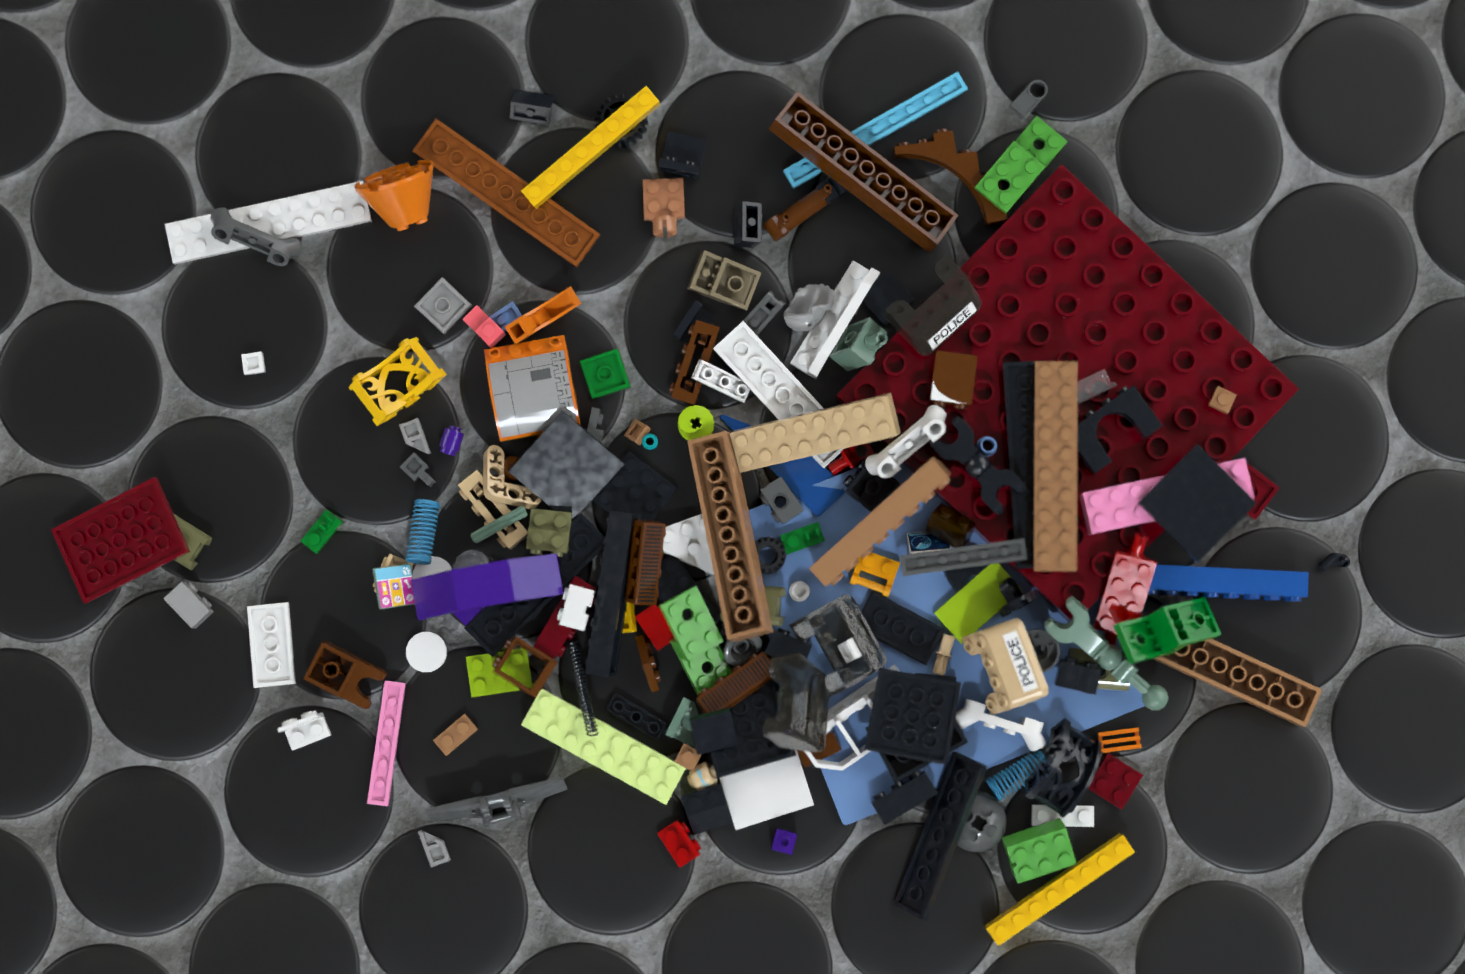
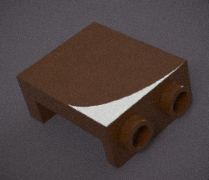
M936 350L934 353V369L929 402L939 407H945L946 404L954 405V409L966 410V407H970L972 405L978 356Z

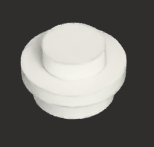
M802 581L794 582L789 589L791 598L798 602L806 600L810 593L809 586Z

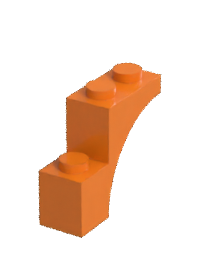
M569 287L530 312L517 318L505 326V329L514 343L517 344L582 303L572 287Z

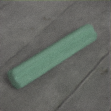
M520 506L471 533L474 543H478L528 515L524 506Z

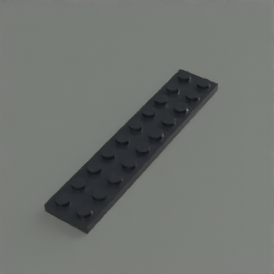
M1035 361L1002 363L1009 470L1013 471L1027 488L1024 493H1019L1010 486L1013 540L1025 539L1027 560L1015 561V569L1034 568Z

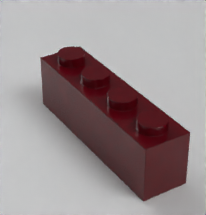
M576 576L570 583L571 585L595 592L597 588ZM597 593L594 594V598H593L592 604L594 603V600H595V597L597 596ZM563 597L533 646L553 659H556L557 656L562 657L567 648L564 644L567 639L572 640L577 629L559 625L560 620H557L560 608H564L566 600H563Z

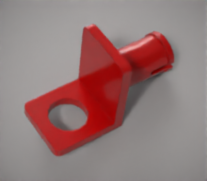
M869 443L860 444L867 448V454L864 457H860L856 453L859 445L848 447L840 451L842 456L829 463L828 467L836 475L848 466L851 469L856 467L861 459L866 460L868 456L875 455V452Z

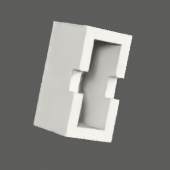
M571 584L569 588H565L563 600H566L564 608H560L557 620H560L559 625L585 631L589 617L585 612L587 606H592L595 591Z

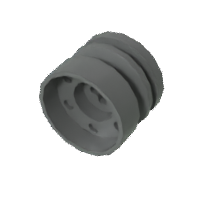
M1028 630L1027 634L1032 647L1040 645L1039 649L1042 650V653H1037L1036 657L1042 672H1046L1053 668L1059 659V644L1045 630Z

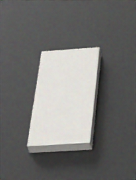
M289 602L247 606L254 688L296 684Z

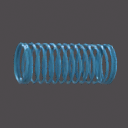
M417 499L414 501L415 506H413L415 510H413L414 514L411 520L413 523L410 524L412 528H410L411 532L408 538L410 540L408 542L409 546H407L409 550L406 551L405 560L415 564L429 565L432 558L429 555L433 553L428 550H433V547L430 546L434 545L433 542L429 541L435 540L432 537L436 535L431 532H436L433 528L437 527L432 523H437L435 519L438 518V516L433 514H439L436 510L440 509V504L432 500ZM415 515H418V516L424 517V518H416V517H414V516H415ZM409 551H413L420 554H411L409 553Z
M1040 749L1036 750V752L1033 751V755L1029 753V757L1025 756V760L1021 758V762L1017 760V764L1013 763V767L1009 765V769L1005 767V771L1001 770V774L997 772V776L993 774V778H986L991 791L998 801L1002 800V797L1005 799V796L996 779L1007 796H1009V793L1005 789L1000 777L1007 785L1011 794H1013V791L1007 783L1005 776L1017 792L1008 772L1019 789H1021V786L1012 770L1019 778L1023 787H1025L1016 767L1024 780H1026L1027 778L1023 774L1020 765L1029 777L1030 774L1024 763L1031 773H1033V770L1027 759L1034 769L1036 767L1032 758L1037 765L1039 763L1036 756L1041 762L1045 763L1046 757Z

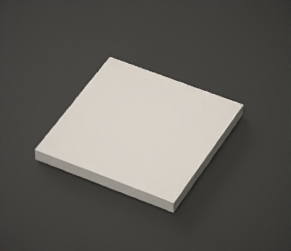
M788 726V729H789V732H790V735H791V738H792V742H793V745H794V748H795V751H796L795 743H794V740H793V737H792L790 728H789V726ZM797 751L795 757L719 778L735 830L814 805Z

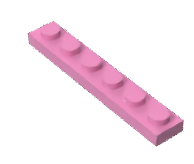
M386 680L384 682L367 804L389 806L406 683Z

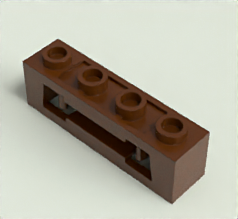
M696 320L695 324L691 323L688 332L691 338L689 344H684L682 354L685 356L683 362L678 363L675 374H678L676 382L672 381L669 393L672 394V399L690 405L696 404L702 383L696 381L693 393L690 392L693 385L692 381L686 380L683 389L681 385L684 377H687L696 350L695 342L697 336L701 335L698 344L706 346L708 337H711L708 347L704 348L701 360L709 363L720 327Z

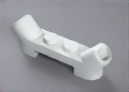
M937 405L929 406L919 421L879 454L868 456L865 466L869 473L879 475L882 478H890L901 470L899 465L930 439L935 442L945 432L944 421L946 413Z
M965 699L963 708L956 711L955 720L961 729L980 720L984 722L983 726L995 729L996 726L1004 728L1003 732L1015 735L1016 732L1021 733L1030 751H1036L1046 744L1041 733L1044 725L1043 722L1023 717L1021 724L984 713L985 704Z

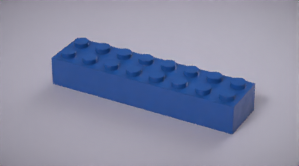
M1156 565L1147 595L1157 594V591H1161V595L1173 596L1177 595L1178 592H1182L1181 596L1194 597L1198 596V593H1202V597L1206 598L1219 597V594H1222V598L1235 599L1239 598V595H1243V599L1246 600L1260 599V596H1263V600L1266 601L1281 600V597H1284V601L1296 602L1301 601L1303 597H1308L1309 572Z

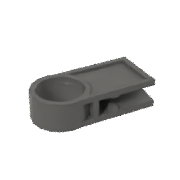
M1042 80L1032 81L1010 105V108L1024 120L1045 98L1048 92L1046 83ZM1034 84L1041 85L1044 88V95L1042 97L1033 96L1030 92V87Z

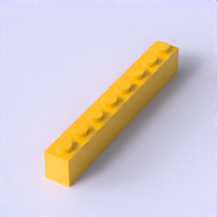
M645 86L522 189L521 192L537 209L660 106L659 100Z
M1118 833L1076 862L1077 864L1064 870L984 925L994 942L998 946L1135 853L1124 835Z

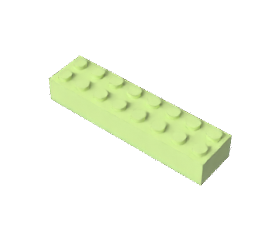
M543 688L540 690L521 724L522 726L665 805L667 804L686 769L685 767L596 717L592 721H596L595 725H597L596 728L598 729L596 732L599 734L597 736L586 735L585 720H583L584 716H582L583 712H581L580 708Z

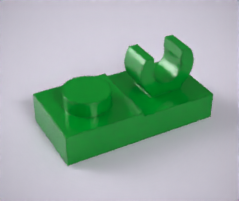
M326 509L302 538L301 542L318 554L343 522Z
M818 522L780 535L786 555L825 541Z

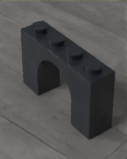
M1134 385L1129 389L1127 386L1116 392L1118 396L1115 399L1111 400L1109 397L1099 404L1101 406L1096 412L1093 409L1083 415L1085 420L1079 424L1077 423V455L1092 475L1112 462L1097 440L1096 428L1101 418L1107 415H1120L1126 418L1142 440L1163 426Z

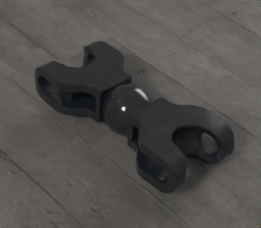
M955 416L952 423L959 432L957 441L951 445H945L937 439L935 442L930 440L929 444L944 460H956L963 466L965 465L967 474L972 478H977L982 486V500L997 515H1000L1004 509L997 499L999 489L1004 486H1011L1017 492L1024 493L1027 488L1013 471L997 470L991 465L988 456L980 453L975 448L974 431L959 416Z

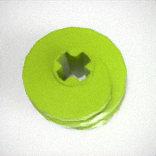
M698 405L689 406L679 415L678 429L682 437L687 441L712 434L714 419L710 411L705 407ZM700 420L701 427L693 429L691 421Z

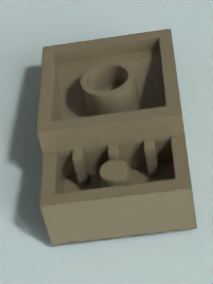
M704 250L700 254L687 289L730 306L747 310L761 272Z

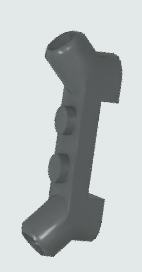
M217 208L211 214L210 220L214 225L211 229V234L220 242L229 245L231 240L268 255L267 262L277 266L287 265L289 259L299 257L302 246L296 238L279 239L233 219L226 208Z

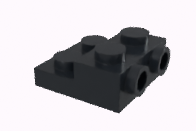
M861 459L855 467L857 469L853 476L848 475L843 481L844 487L842 490L869 512H872L902 484L894 477L882 478L879 475L870 474L865 466L866 460Z

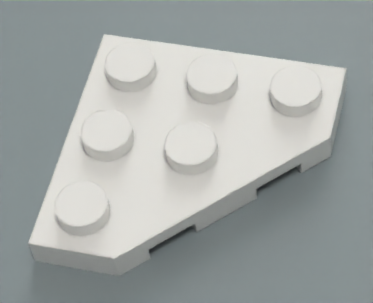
M702 514L665 527L664 553L672 555L693 567L704 570L710 575H714Z

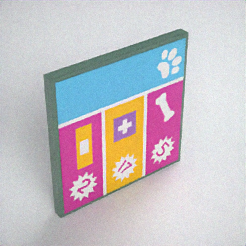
M411 564L373 569L379 610L415 605L411 583L413 579Z

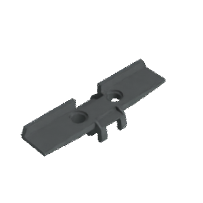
M559 777L508 789L505 792L483 797L478 796L425 809V812L431 822L481 817L483 825L487 828L490 827L489 824L513 818L521 820V807L568 788L564 778ZM503 806L506 808L507 812L492 815L494 808Z

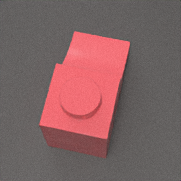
M477 305L463 318V321L490 348H493L506 335Z

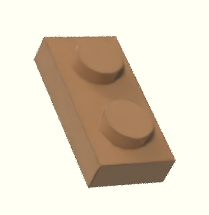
M464 714L433 741L447 756L474 734L478 728Z

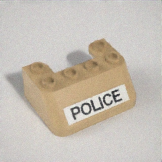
M1014 618L961 638L966 652L970 655H981L990 684L994 689V692L986 697V707L991 715L1008 711L1047 696L1048 686L1025 626L1020 619Z

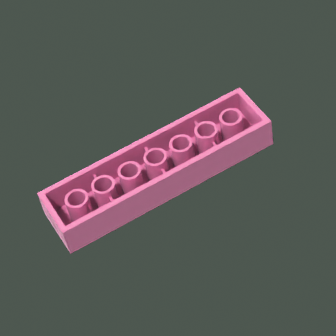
M1245 458L1218 464L1252 499H1255ZM1164 476L1080 494L1079 498L1088 535L1155 521L1138 502Z

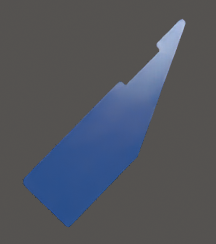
M724 414L720 416L733 431L752 426ZM812 456L768 466L778 477L783 478L787 486L816 516L822 515L845 493L842 489L812 486L834 477L826 468H822Z

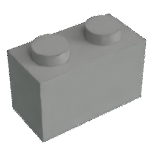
M181 582L164 600L191 628L196 629L214 612L210 608L212 604L205 597L201 598L196 593L198 589L191 582L188 584L187 582Z

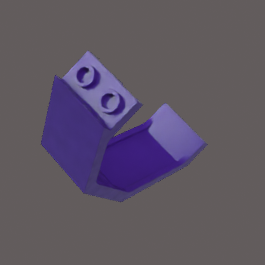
M557 554L508 559L448 570L411 580L417 619L420 621L464 610L535 598L556 597L563 594Z

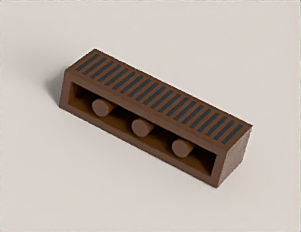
M634 520L625 601L635 605H656L659 596L658 585L661 577V559L664 554L663 542L666 536L665 523L652 520Z
M764 652L759 655L758 653L753 654L747 659L748 662L745 665L741 666L740 664L731 670L732 674L726 678L722 676L714 682L715 686L709 690L705 688L697 694L696 704L705 714L727 707L731 709L775 678L778 670Z

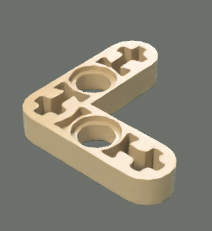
M497 445L489 446L483 455L484 496L494 502L517 507L524 506L527 509L536 508L542 499L527 487L504 482V452ZM489 469L497 471L498 477L492 476ZM508 491L515 492L517 499L511 498Z

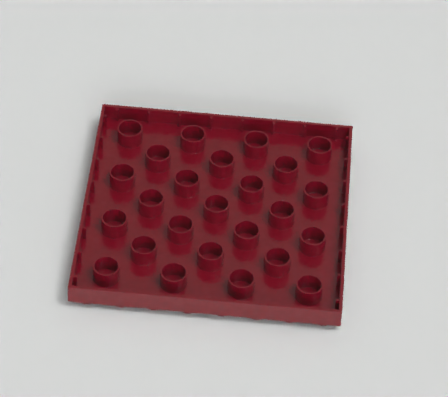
M1061 165L875 355L874 361L868 366L865 365L836 395V399L841 404H846L891 393L901 433L898 436L880 440L887 447L924 416L927 408L933 405L932 402H929L934 369V353L936 350L978 356L972 405L966 407V410L954 409V405L947 404L945 407H941L946 413L944 421L945 432L938 439L945 445H951L957 441L959 432L953 425L952 420L955 416H959L974 431L975 448L978 440L982 437L989 436L996 441L997 450L992 456L988 457L991 465L997 470H1009L1002 363L1024 361L1077 362L1078 424L1085 420L1083 415L1093 409L1094 412L1101 408L1099 404L1109 397L1111 400L1115 399L1118 396L1116 392L1125 386L1129 389L1134 385L1163 426L1142 440L1126 418L1120 415H1107L1099 421L1096 428V436L1112 462L1092 475L1077 455V571L1034 572V568L1015 569V561L1006 562L1069 622L1073 614L1067 608L1066 600L1073 596L1088 610L1103 595L1116 551L1128 552L1131 550L1135 533H1140V537H1142V534L1148 536L1144 548L1145 551L1164 531L1156 521L1088 535L1079 495L1085 492L1164 476L1196 444L1217 464L1229 462L1299 388L1067 168ZM972 302L977 310L933 350L928 341ZM1217 386L1236 394L1228 414L1208 406ZM929 441L903 462L915 474L936 455L952 472L949 476L951 481L941 490L938 487L934 490L936 495L952 510L975 522L974 532L985 543L1013 540L1010 486H1004L997 492V499L1004 509L1000 515H997L982 500V486L977 478L969 476L965 470V465L963 466L959 461H947L941 458L929 444ZM983 441L982 446L984 450L991 451L993 449L992 443L990 441Z

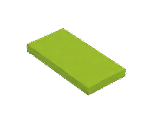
M1000 564L988 565L980 574L975 576L936 610L934 614L955 639L962 644V637L976 632L1001 607L1008 604L1000 591L999 583L1008 577H1012Z

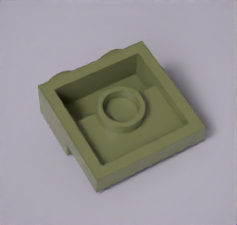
M531 509L526 549L530 550V554L542 555L543 551L557 554V557H563V553L568 554L572 513Z

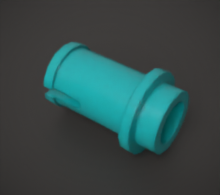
M647 434L642 439V445L648 450H653L658 445V439L654 434ZM648 440H654L652 445H647Z

